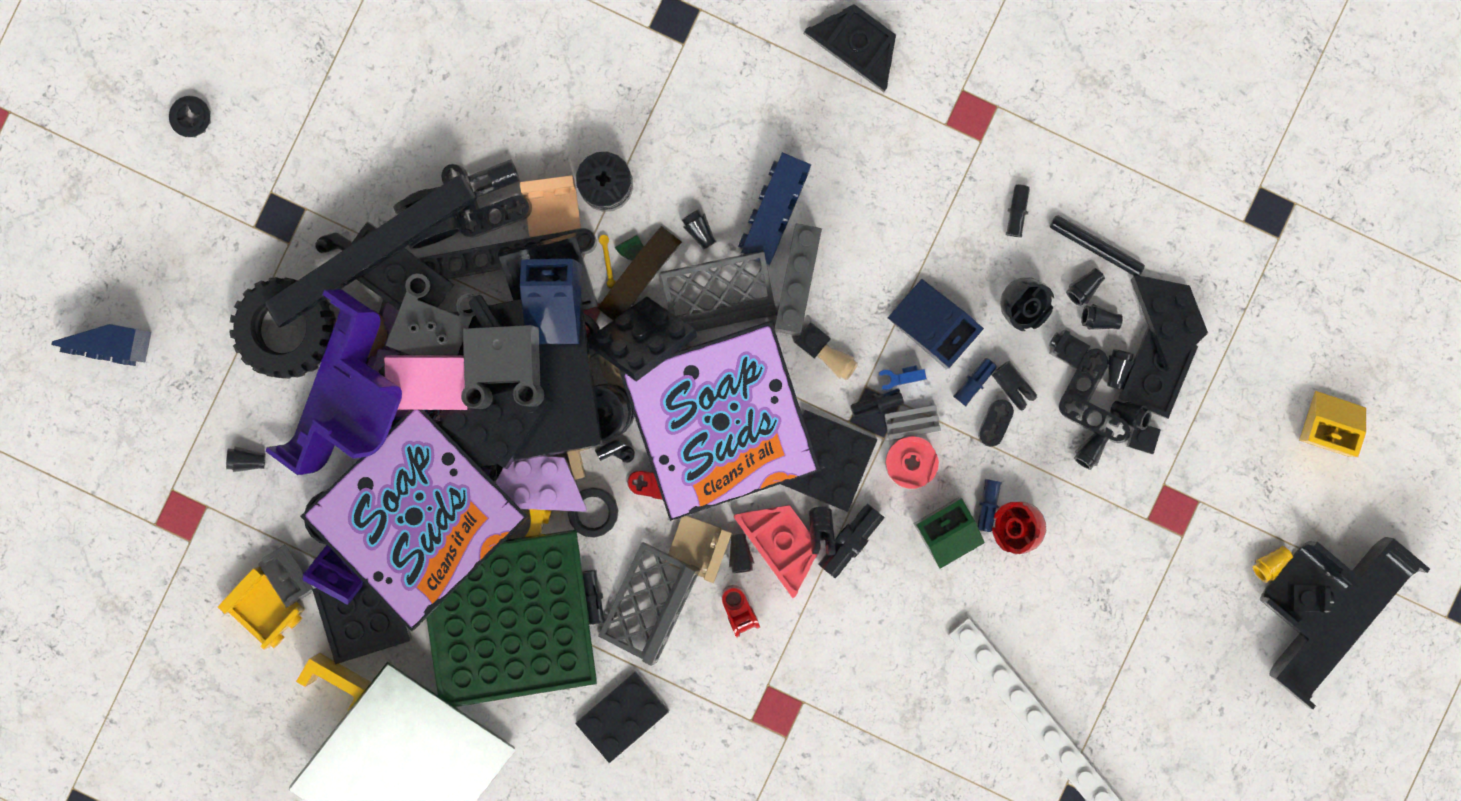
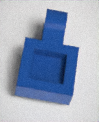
M917 365L902 368L903 373L898 375L890 370H882L878 373L879 376L888 375L890 383L881 386V389L888 390L897 385L926 380L925 369L918 370Z

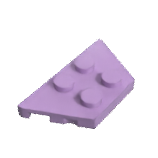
M543 456L512 462L508 469L503 468L495 482L520 509L587 511L586 504L581 497L565 457Z

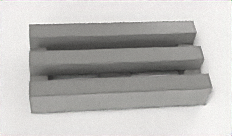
M936 405L884 414L889 440L941 431ZM929 411L932 414L931 417L892 424L890 419ZM933 422L934 427L893 434L892 430L894 428Z

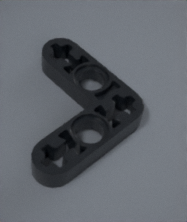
M449 164L442 170L443 184L449 181V176L452 175V170L463 175L472 188L467 177L468 174L462 166ZM517 195L479 209L477 200L456 213L461 226L460 232L464 236L478 237L521 221L531 214L532 204L526 197ZM517 201L525 204V207L522 208V214L516 211L511 213L506 211V209L515 208ZM493 209H498L502 214V218L497 224H493L489 220V213ZM473 210L474 213L468 214L471 221L477 222V225L474 226V232H472V230L466 229V225L469 224L468 217L465 215L461 217V213H467Z
M1097 348L1091 349L1085 354L1059 402V410L1066 419L1114 443H1123L1128 440L1131 434L1128 423L1122 418L1089 402L1109 364L1108 357L1104 351ZM1100 355L1103 363L1102 365L1097 364L1094 367L1093 373L1097 374L1094 378L1090 373L1083 370L1087 368L1090 371L1092 367L1091 357L1096 358ZM1086 377L1091 380V386L1088 390L1080 391L1077 389L1076 384L1080 378ZM1073 401H1076V407L1084 411L1082 420L1078 419L1081 415L1075 411L1067 413L1068 409L1065 407V404H1071ZM1092 412H1098L1102 415V421L1097 426H1091L1087 422V418ZM1111 418L1109 424L1114 427H1119L1120 424L1123 425L1122 429L1125 433L1124 435L1118 434L1117 437H1113L1114 432L1106 427L1105 432L1101 430L1106 426L1107 419Z

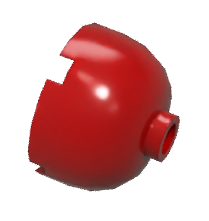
M1009 502L1001 506L995 513V527H992L993 536L999 547L1003 551L1013 554H1026L1037 549L1043 542L1047 531L1043 514L1036 506L1027 502Z

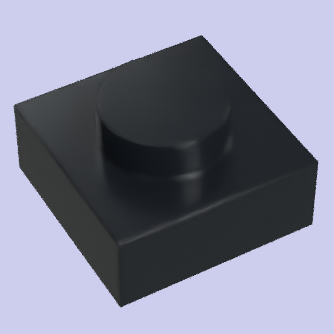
M810 323L794 343L815 359L831 338L813 323Z
M1148 426L1145 430H1134L1132 428L1126 447L1154 454L1161 429Z

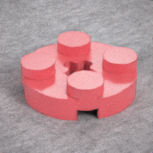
M911 436L897 440L890 447L886 455L885 464L889 477L897 485L908 489H916L925 486L933 480L938 471L939 460L934 448L928 441L920 437ZM911 455H915L919 466L909 470L905 459H910Z

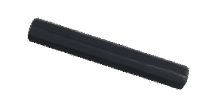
M1056 215L1050 223V228L1133 276H1140L1145 268L1143 263L1059 215Z

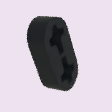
M1002 399L996 400L990 405L978 433L979 440L983 445L994 447L1002 441L1014 413L1010 402ZM1004 404L1008 415L1001 416L999 422H996L998 413L994 411L995 407H1001ZM993 424L997 425L994 431L997 439H991L990 442H987V436L984 435L985 430L990 431Z

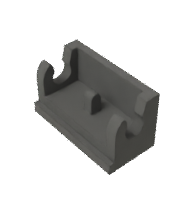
M285 544L262 558V561L258 564L286 608L312 593L313 587L303 581L304 573Z

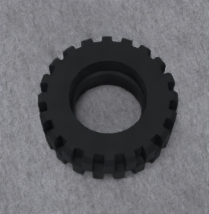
M287 277L269 278V281L266 282L261 280L255 283V288L247 289L242 293L244 298L242 301L237 300L234 308L237 309L236 314L230 317V323H234L233 330H229L230 338L235 339L236 344L233 345L235 352L241 354V360L246 365H250L252 370L269 377L290 379L291 377L305 376L307 372H313L319 368L318 364L322 361L333 331V320L336 319L334 311H331L329 308L330 303L327 299L303 314L306 320V333L302 343L291 352L278 353L268 348L262 338V321L268 312L264 304L298 280Z

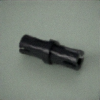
M597 570L583 571L589 624L605 622L601 601L603 593L599 590Z

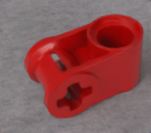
M635 471L630 474L627 483L629 489L634 494L663 500L653 472ZM639 475H642L643 480L647 481L646 486H641L640 490H637L636 485L632 484L633 479H638Z
M737 585L727 586L722 592V603L736 638L740 637L741 633L754 627L756 629L761 628L742 588ZM730 592L740 594L741 600L737 604H729L726 601V596Z

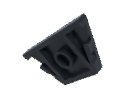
M855 4L805 29L803 34L882 92L887 90L896 39L895 33Z
M1139 275L1133 276L1131 282L1166 372L1170 371L1208 334L1190 285Z

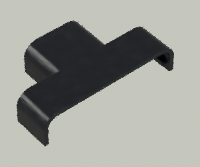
M1384 537L1372 546L1353 570L1348 568L1319 542L1308 541L1295 552L1293 558L1285 565L1275 580L1269 583L1260 597L1262 603L1299 633L1274 663L1269 675L1306 707L1313 710L1316 705L1310 699L1313 697L1314 691L1407 580L1417 572L1428 573L1430 568L1396 539ZM1291 584L1330 586L1334 594V605L1330 607V613L1291 611Z

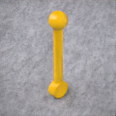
M601 235L599 243L603 247L608 276L606 285L611 289L616 280L613 279L607 245L609 238L606 235Z

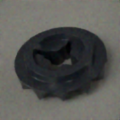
M184 96L176 100L171 106L169 122L177 134L185 138H196L198 135L205 133L208 125L211 124V111L202 99L195 96ZM189 109L193 114L199 115L193 119V126L189 121L181 120L188 116Z

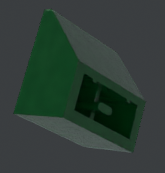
M959 497L913 523L939 569L985 543L974 518L963 499Z

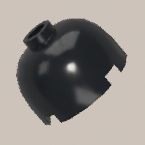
M1032 277L1016 279L1006 286L1000 299L1001 312L1008 323L1020 331H1026L1024 329L1039 328L1047 321L1053 311L1051 302L1054 294L1046 284Z

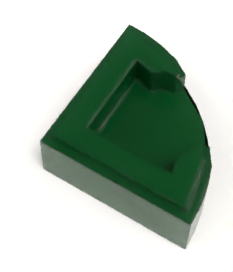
M635 235L617 245L615 249L621 256L633 261L644 246L638 235Z

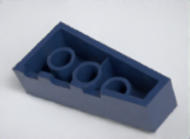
M783 152L778 162L774 160L768 174L772 176L768 186H763L758 198L762 200L758 210L753 209L748 221L752 225L749 234L743 233L738 247L742 249L741 255L764 250L766 264L770 267L812 164ZM760 258L753 260L761 264Z

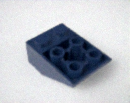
M574 259L521 260L520 290L524 326L531 325L539 328V344H579L582 265Z
M923 279L916 284L887 317L945 369H949L984 329L965 311Z
M108 324L54 340L51 345L60 347L59 352L105 361H110L112 357L113 363L136 366V362H146L151 332Z

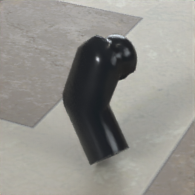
M334 232L321 236L315 243V248L319 253H326L336 249L343 251L352 242L339 233Z

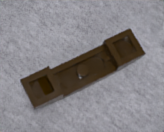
M661 226L626 268L603 299L598 309L612 320L630 309L665 262L667 263L681 245L682 241Z

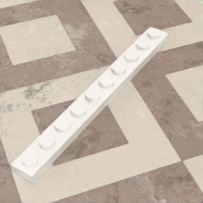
M968 617L948 633L960 650L1086 801H1120Z

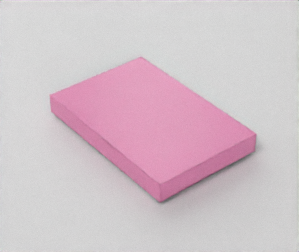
M386 355L384 357L385 378L402 390V399L398 409H468L461 399V393L465 388L464 355Z

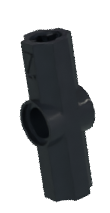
M867 503L851 524L848 523L836 537L835 555L825 554L818 565L836 579L849 561L855 558L869 541L868 538L885 517Z

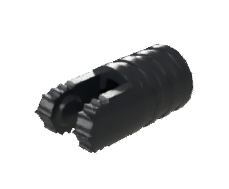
M512 159L467 176L469 182L472 183L487 177L490 178V184L479 187L474 191L477 197L520 181Z
M1010 360L992 373L991 376L1019 410L1023 411L1027 405L1019 391L1029 401H1034L1037 398V394Z
M828 507L812 508L809 511L812 554H819L821 548L820 541L825 540L826 554L835 555L832 510Z

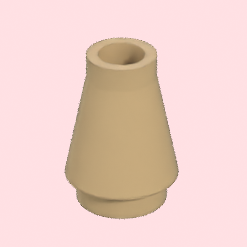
M825 345L818 355V358L839 379L842 377L848 380L858 366V363L854 361V357L833 349L828 345Z

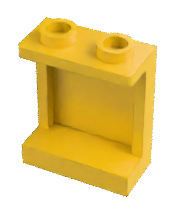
M260 567L253 568L218 606L224 614L230 613L262 643L260 647L263 650L277 647L285 638L282 635L288 627L293 629L303 619L300 614L305 610L298 602L286 608Z
M322 653L309 658L296 680L297 683L306 687L320 677L352 695L354 699L347 711L350 710L371 683L343 665H335L334 660Z

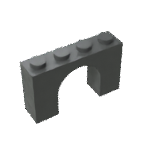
M795 224L774 327L775 332L798 337L801 334L822 228Z

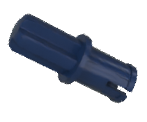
M985 358L971 376H966L968 379L953 397L966 407L980 388L984 389L983 384L996 370V364L990 359Z
M985 479L982 502L978 503L981 505L977 524L979 531H992L996 508H999L997 502L1002 482Z

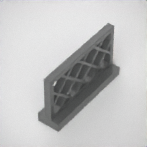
M764 250L660 272L668 310L675 315L674 305L679 298L691 305L686 314L677 315V317L693 327L696 332L777 315ZM760 258L762 267L756 276L744 269L749 260ZM725 265H731L737 269L731 281L718 274ZM704 270L712 275L704 287L692 280L697 271ZM741 272L753 279L746 291L734 285ZM762 273L764 276V281L759 279ZM679 276L686 280L680 291L677 292L669 287L667 278ZM715 278L727 285L720 297L708 290ZM756 282L766 287L767 297L755 298L749 294ZM689 283L702 290L694 302L682 295ZM730 288L742 294L738 303L730 304L723 299ZM670 293L676 296L673 301ZM705 293L717 300L710 309H704L698 305Z
M642 542L598 637L643 659L642 662L650 666L656 664L701 569L692 564L688 565ZM645 550L654 554L657 562L656 566L648 569L644 568L641 558ZM660 558L668 562L662 563ZM672 563L681 569L677 578L668 581L663 566ZM639 565L640 571L635 573ZM659 568L663 583L651 587L646 572ZM642 574L646 589L634 593L630 582L633 576ZM674 582L673 587L671 589L669 584ZM665 586L668 594L666 602L657 604L652 590ZM628 589L629 595L624 596ZM648 592L652 606L640 610L635 595ZM631 597L635 612L623 616L620 604L622 600ZM663 606L661 612H659L658 607ZM654 609L657 621L654 626L646 628L641 613ZM637 615L642 630L629 634L624 619ZM620 621L624 636L615 638L609 635L607 632L611 623ZM653 629L649 636L647 631ZM643 633L646 641L643 651L633 646L631 636Z

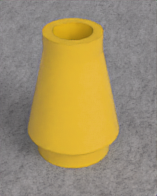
M1281 546L1279 549L1255 561L1256 564L1252 567L1253 571L1265 583L1269 580L1274 581L1285 565L1293 558V555L1289 549Z

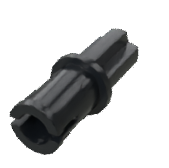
M1018 184L1014 187L1011 208H1008L1010 215L1006 232L1007 236L1022 238L1025 215L1029 213L1026 211L1030 192L1029 186Z
M897 388L884 394H873L872 398L851 405V411L855 418L875 412L881 414L883 410L904 404L900 389Z

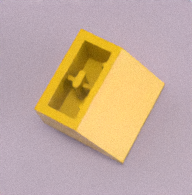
M1315 391L1299 441L1347 457H1359L1366 435V407Z

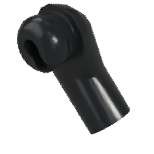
M619 440L611 441L595 449L600 461L612 455L625 463L631 462L634 459V449L629 444Z

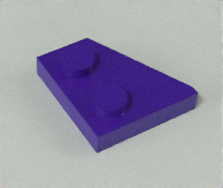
M328 545L324 547L303 574V581L347 605L363 585V581Z

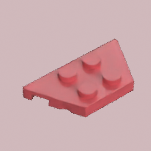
M790 505L735 514L733 516L791 597L794 598L817 554H812L811 538L808 529Z

